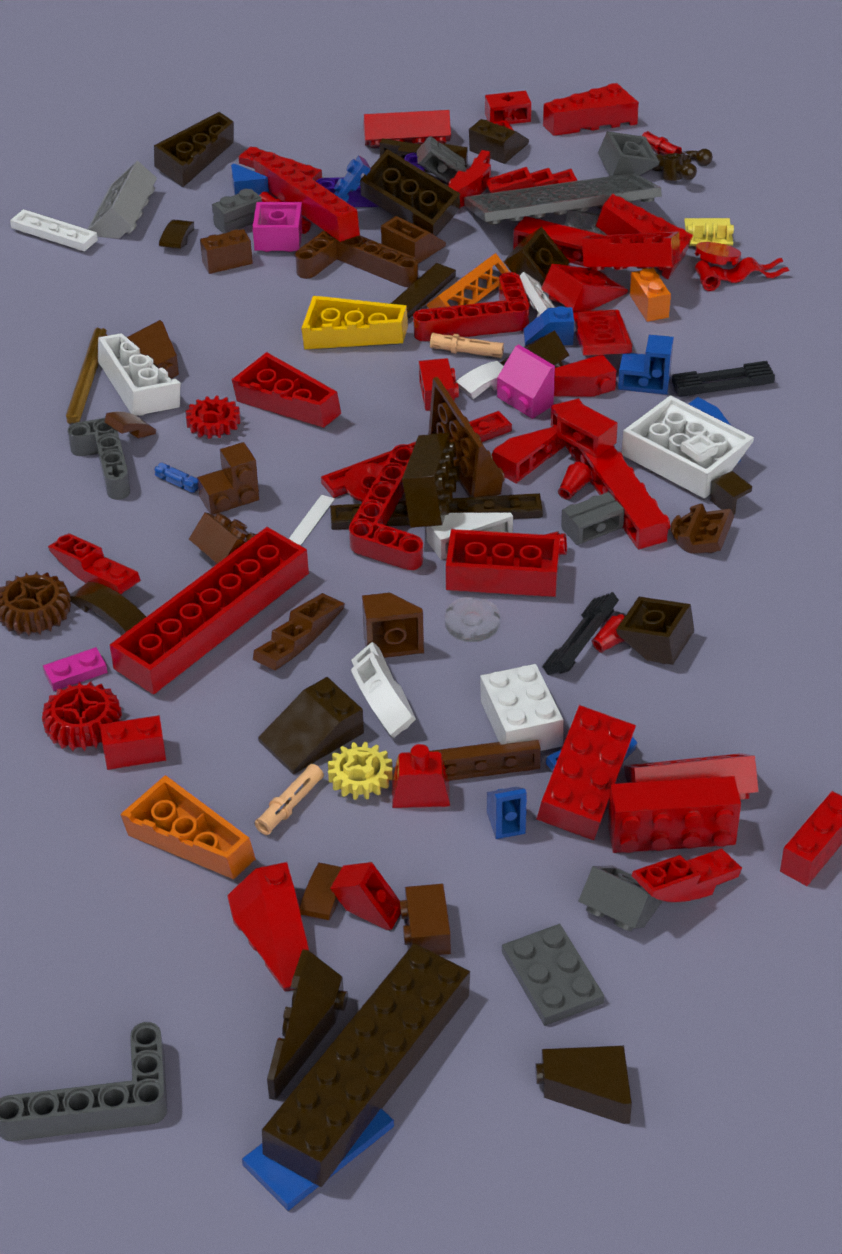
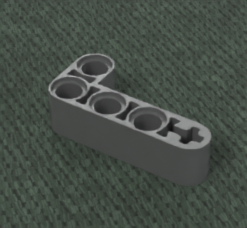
M105 418L73 423L67 430L72 454L75 456L98 454L107 495L115 500L128 497L130 494L129 476L118 431L104 422Z

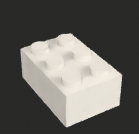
M536 664L480 675L481 703L501 745L539 740L541 751L563 746V718Z

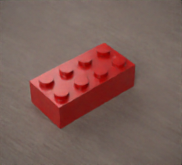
M451 529L446 559V590L556 597L560 536Z
M579 705L543 795L536 820L594 841L610 800V785L615 784L636 725Z
M735 776L611 784L608 829L613 853L736 845L741 801Z

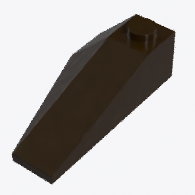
M302 949L291 983V989H294L292 1007L285 1006L282 1036L284 1038L279 1037L277 1039L267 1077L269 1099L276 1100L334 1026L339 1011H344L347 1005L348 991H344L343 977L309 950Z

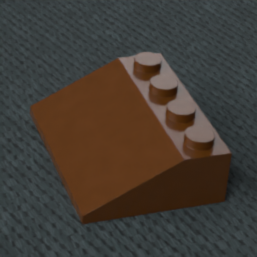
M438 377L433 378L428 434L450 433V440L455 442L456 457L453 458L454 466L459 467V482L469 497L501 495L502 484L505 481L502 469L497 467L490 451L486 450L480 436L474 432L468 418L462 414Z

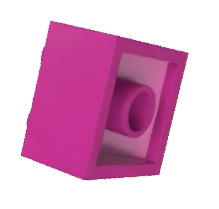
M302 202L256 203L252 227L254 251L293 252L300 249L302 238Z
M518 344L513 349L497 377V397L532 419L537 417L554 404L555 366Z

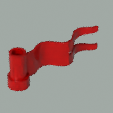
M752 257L744 258L732 269H723L718 266L710 267L708 262L703 260L699 261L695 266V270L700 276V283L707 291L717 289L721 280L731 283L741 282L753 271H760L767 278H775L784 272H788L789 268L784 267L771 273L765 272L764 270H770L783 262V259L778 258L770 264L763 265Z

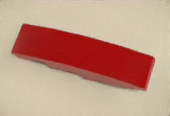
M527 167L485 179L490 193L577 181L572 169L552 174L550 168L530 173Z

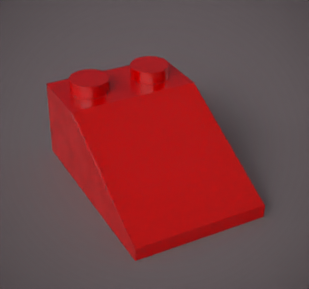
M560 264L551 265L541 290L549 294V299L564 304V307H572L573 312L591 311L628 292L627 288L601 271H591V268Z

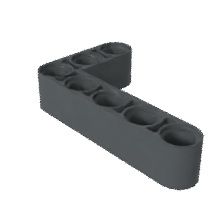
M142 1022L132 1029L130 1035L131 1081L1 1097L0 1137L6 1141H20L159 1123L167 1114L165 1055L160 1028L155 1023Z

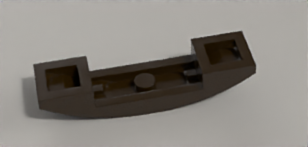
M88 582L70 594V602L85 613L91 609L121 631V636L146 618L143 612L124 596L99 583Z

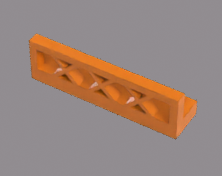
M495 253L427 304V307L450 306L447 302L449 299L457 301L458 305L475 304L499 286V277L492 276V267L494 265L501 274L510 271ZM478 278L487 280L486 289L478 287ZM464 289L472 291V300L464 298Z

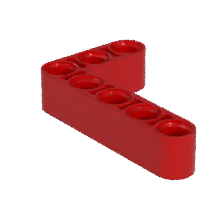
M506 272L499 276L500 301L416 311L413 314L414 338L418 341H430L432 333L450 336L459 334V337H472L523 331L529 324V302L520 276L513 272Z
M400 444L392 449L350 523V548L357 554L406 570H416L423 565V540L417 535L386 526L404 494L402 477L414 449L410 445Z

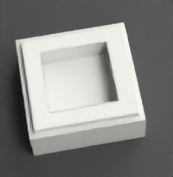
M701 433L681 443V451L698 463L718 453L719 446Z

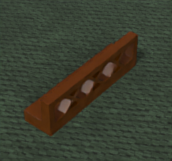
M539 740L502 745L500 742L429 751L442 753L449 781L540 769L541 747Z

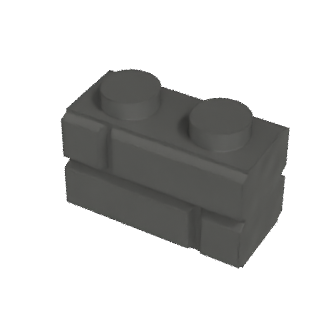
M431 136L417 150L418 164L447 184H449L451 178L455 177L458 171L466 172L464 159L443 144L438 143Z
M243 189L234 196L222 197L220 201L212 204L215 227L222 233H227L253 224L256 203L262 202V198L252 189Z
M609 492L599 496H592L578 504H571L562 510V530L570 536V539L576 545L621 529L624 524V508L617 501L615 502V498Z

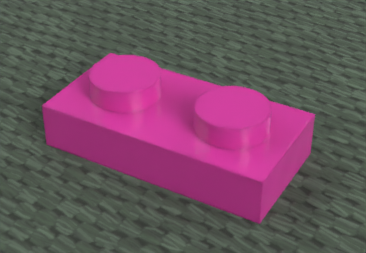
M97 647L43 665L44 674L53 691L65 688L68 684L74 685L79 683V681L83 682L108 673L106 663Z

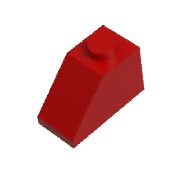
M373 862L342 866L330 889L345 910L385 930H392L401 914L400 900Z

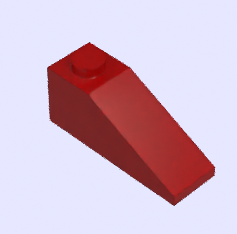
M604 355L594 356L555 368L554 396L594 397L615 390L616 369Z
M557 426L507 439L492 451V458L497 467L502 469L506 479L518 483L565 447V440L557 437Z

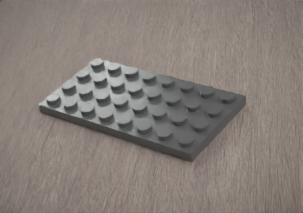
M628 173L464 197V205L483 221L487 222V224L501 223L502 219L520 221L523 220V216L531 215L532 218H541L545 216V213L551 212L555 215H562L571 209L582 212L588 211L589 207L592 206L602 208L612 194L620 196L632 204L634 200L651 202L654 201L655 197H662L660 186L636 173Z

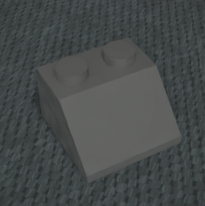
M607 131L598 151V155L610 176L628 173L642 175L659 164L657 156L644 136Z
M613 865L592 866L578 902L587 905V912L602 918L604 915L614 918L616 926L628 931H632L633 928L645 927L663 901L652 897L631 876L632 874Z

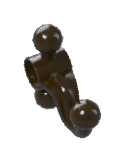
M708 149L682 151L681 154L671 153L664 156L655 154L659 164L652 168V170H663V179L668 181H676L682 178L692 180L697 174V168L691 163V159H695L701 166H707L712 162L713 155Z

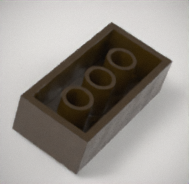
M388 149L373 164L370 172L360 180L361 195L392 215L402 218L435 236L442 231L460 209V193Z
M450 433L418 435L402 477L410 528L442 526L445 515H449V504L453 502L456 482L460 481L459 467L454 466L453 459L456 457L455 442H451Z

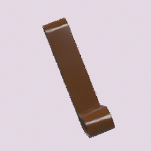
M322 231L295 253L296 273L298 277L303 279L315 277L336 260L403 287H410L419 279L418 260L415 257L361 235L339 242L327 232Z

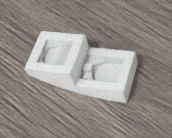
M498 361L484 364L459 378L456 383H458V387L472 399H475L488 387L494 391L497 389V377L504 366Z

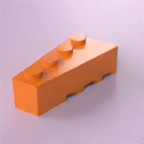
M166 775L120 814L128 836L231 879H235L256 860L250 838Z

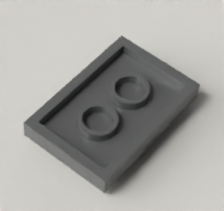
M560 923L502 944L503 956L544 1026L604 1004L603 992Z

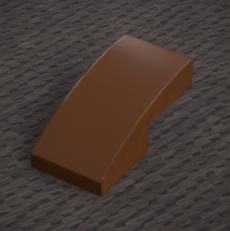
M109 412L105 416L104 422L121 434L129 432L136 438L154 435L157 431L131 413Z
M318 862L299 907L301 915L324 920L331 919L339 900L330 887L342 867Z

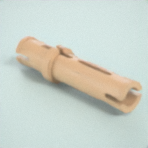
M432 333L430 348L448 350L453 354L463 352L502 359L504 343L459 337V334L450 336Z
M310 764L279 797H275L270 801L269 808L254 822L257 830L264 835H269L282 820L288 819L292 814V809L324 777L323 771L317 765ZM303 784V787L296 794H294V792ZM283 804H285V806H284L277 814H275V812H276Z

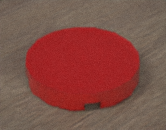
M716 242L697 243L695 255L699 256L700 254V258L709 263L726 265L727 261H732L731 265H736L740 262L741 252L729 245Z

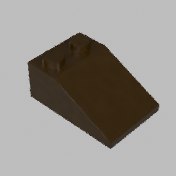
M325 677L304 689L258 737V741L294 775L364 734L363 709L330 678Z

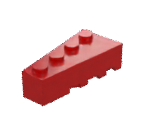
M611 83L601 88H593L583 93H575L565 98L554 99L551 102L544 103L543 126L553 136L578 133L580 128L594 131L599 130V126L611 125V128L620 127V123L629 122L630 126L637 125L639 102L618 83Z
M614 194L603 205L596 223V227L607 235L679 232L680 261L671 268L657 267L663 271L662 276L667 280L685 257L694 236L683 228H679Z
M268 352L264 353L231 379L237 402L323 428L341 414L337 391Z

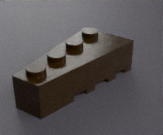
M217 112L154 145V167L184 187L234 143V121L221 112Z

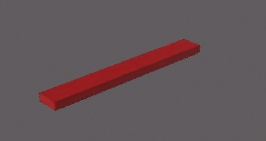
M500 411L469 422L474 432L480 436L481 442L512 431V424ZM416 442L407 445H410L414 448ZM391 451L321 476V484L333 498L346 494L348 492L345 489L344 481L347 472L351 468L366 463L383 466Z

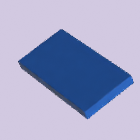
M382 1108L330 1177L394 1127V1119ZM262 1144L242 1158L243 1166L287 1211L319 1187L263 1155Z

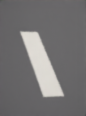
M321 495L289 539L301 545L335 498Z

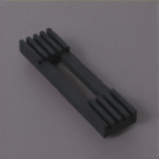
M768 361L746 363L743 367L704 373L691 371L672 374V384L678 396L682 397L771 384L775 381V374H773ZM743 376L746 377V378H739V379H732V380H725V381H718V382H712V383L702 384V382H708V381H715V380H722V379H729V378H736V377H743Z
M614 592L599 596L597 599L593 598L581 614L583 619L563 646L555 649L543 664L542 668L548 675L557 672L561 674L572 669L576 663L574 660L603 621L607 620L614 612L613 608L619 601Z

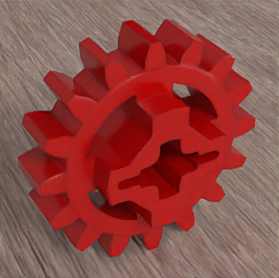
M206 396L205 400L197 399L196 405L190 404L189 410H186L187 428H190L191 433L198 432V437L207 435L208 439H211L213 435H216L218 438H221V435L224 433L230 435V429L237 430V424L241 423L240 408L236 406L235 401L229 402L228 397L220 400L219 396H215L214 399Z

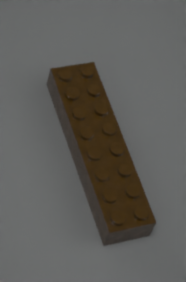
M414 943L262 1128L263 1155L322 1187L379 1110L385 1106L469 997L470 971Z

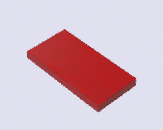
M619 310L573 312L574 329L583 355L632 353V343Z

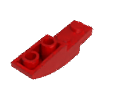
M482 150L478 157L474 158L471 167L466 172L458 171L455 177L451 178L448 187L460 193V208L465 206L464 197L480 195L488 188L485 179L491 178L490 151Z
M70 533L60 536L57 541L48 546L49 551L84 583H99L122 594L141 581L138 571L104 557L101 547Z
M721 848L689 860H685L681 855H677L634 870L631 876L652 897L658 900L685 902L713 895L716 885L738 878L742 867Z

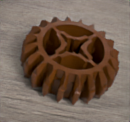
M37 571L34 575H28L27 573L23 577L15 575L14 581H6V585L0 587V622L2 626H6L9 632L15 630L18 635L26 632L28 636L34 632H38L41 635V632L44 630L51 632L52 626L59 627L61 621L67 620V614L71 608L70 593L64 581H60L57 576L50 577L48 572L39 575Z

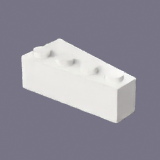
M122 333L98 337V362L131 414L142 416L148 413L180 407L181 383L177 379H170L168 372L164 368L158 369L153 364V359L148 355H142L140 348Z

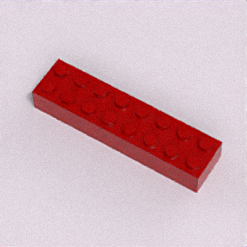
M269 527L264 528L110 644L113 669L154 695L309 574L307 549Z

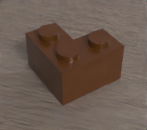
M245 442L220 449L222 470L197 477L199 497L212 515L260 500L256 459Z

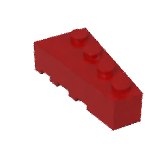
M679 232L593 235L582 239L583 266L591 267V271L604 270L605 267H614V270L628 269V267H637V269L651 267L671 268L680 261Z

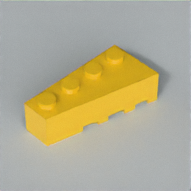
M313 296L301 328L304 350L403 343L408 329L407 305Z

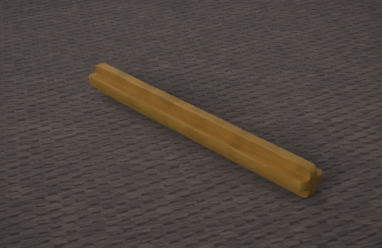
M97 327L93 332L66 413L69 424L80 422L99 363L98 337L107 336L105 328L100 329Z

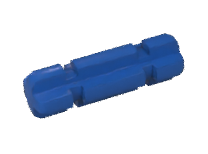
M163 462L155 466L154 470L157 477L180 488H184L191 493H195L199 489L196 477L189 476V474L170 467Z

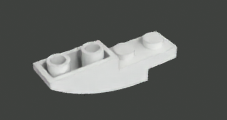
M371 642L351 659L354 665L351 671L369 705L389 734L395 738L399 733L406 730L416 718L402 687L393 679L380 648Z

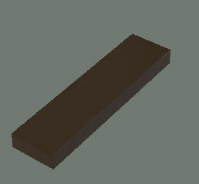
M435 263L390 304L407 305V317L409 319L456 277V270Z

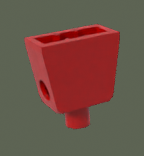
M417 744L411 748V752L398 754L392 780V808L449 807V779L442 753L429 752V748L426 745Z

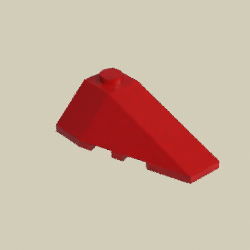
M284 862L256 868L227 897L235 926L238 930H242L248 938L250 946L259 953L265 961L267 969L284 992L294 990L291 989V983L302 949L309 950L288 863Z

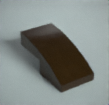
M172 219L161 235L159 246L182 248L187 245L188 234L194 231V221Z

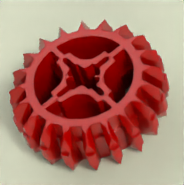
M79 681L77 686L68 684L65 690L57 689L56 695H49V700L47 703H44L42 722L47 737H50L53 744L58 743L62 749L69 746L72 751L77 747H81L85 751L88 746H93L97 749L98 743L102 742L100 724L122 720V710L117 695L112 693L111 688L105 689L102 684L94 686L92 681L87 685H82Z

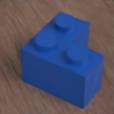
M649 334L645 354H622L618 390L667 395L671 376L674 337Z

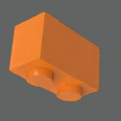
M645 268L640 271L631 272L630 297L646 322L669 318L671 293L655 269Z

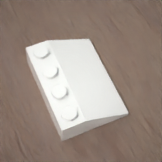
M670 395L623 430L622 455L705 499L711 494L712 481L733 470L753 443L754 437ZM699 433L719 446L717 454L700 463L681 451V443Z

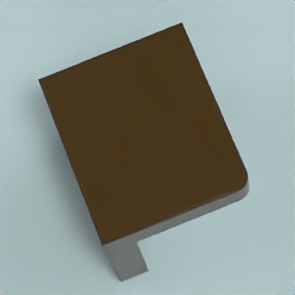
M730 471L712 481L710 501L721 510L731 509L733 515H735L737 499L752 492V485L735 472Z

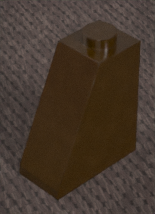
M624 1045L542 1049L541 1063H535L536 1084H543L544 1098L622 1124H630L632 1102Z

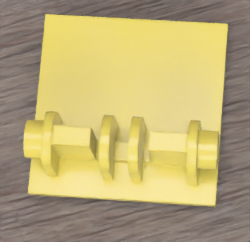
M684 218L686 232L694 235L689 246L696 247L697 243L716 242L733 246L732 234L734 233V225L730 224V218Z

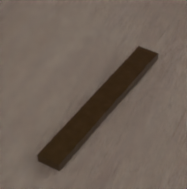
M540 493L453 498L452 504H449V513H511L513 519L543 517V508ZM399 501L386 526L410 525L406 501ZM361 504L330 505L331 529H349L350 523Z

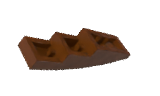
M321 593L291 610L289 621L272 630L271 640L254 650L253 660L276 671L307 648L344 609L345 603Z

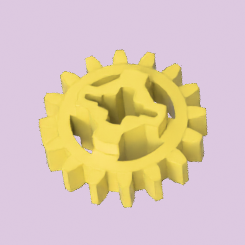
M353 742L351 749H347L344 746L340 747L341 754L333 753L332 761H328V780L330 783H333L334 791L341 789L343 797L351 793L354 800L362 794L365 799H369V793L373 792L376 795H380V787L388 789L389 780H393L392 759H388L387 751L379 753L378 745L368 748V743L364 742L362 747H357V744Z

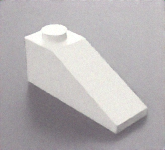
M449 513V515H445L442 526L426 527L427 542L440 560L447 558L451 529L513 533V515L511 513Z

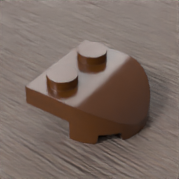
M703 503L691 506L690 513L682 518L680 515H677L673 519L670 529L676 543L684 551L693 554L713 553L721 551L734 515L731 509L706 512Z

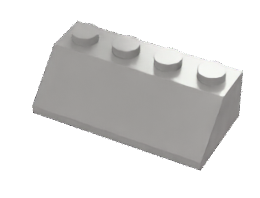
M137 160L110 185L87 230L97 232V237L119 239L125 233L129 235L136 228L137 224L135 222L142 216L143 212L141 210L148 204V197L155 190L153 185L157 177Z

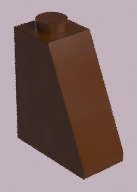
M161 320L127 337L140 348L142 355H148L153 359V364L158 369L164 368L168 372L170 379L179 375L177 355Z

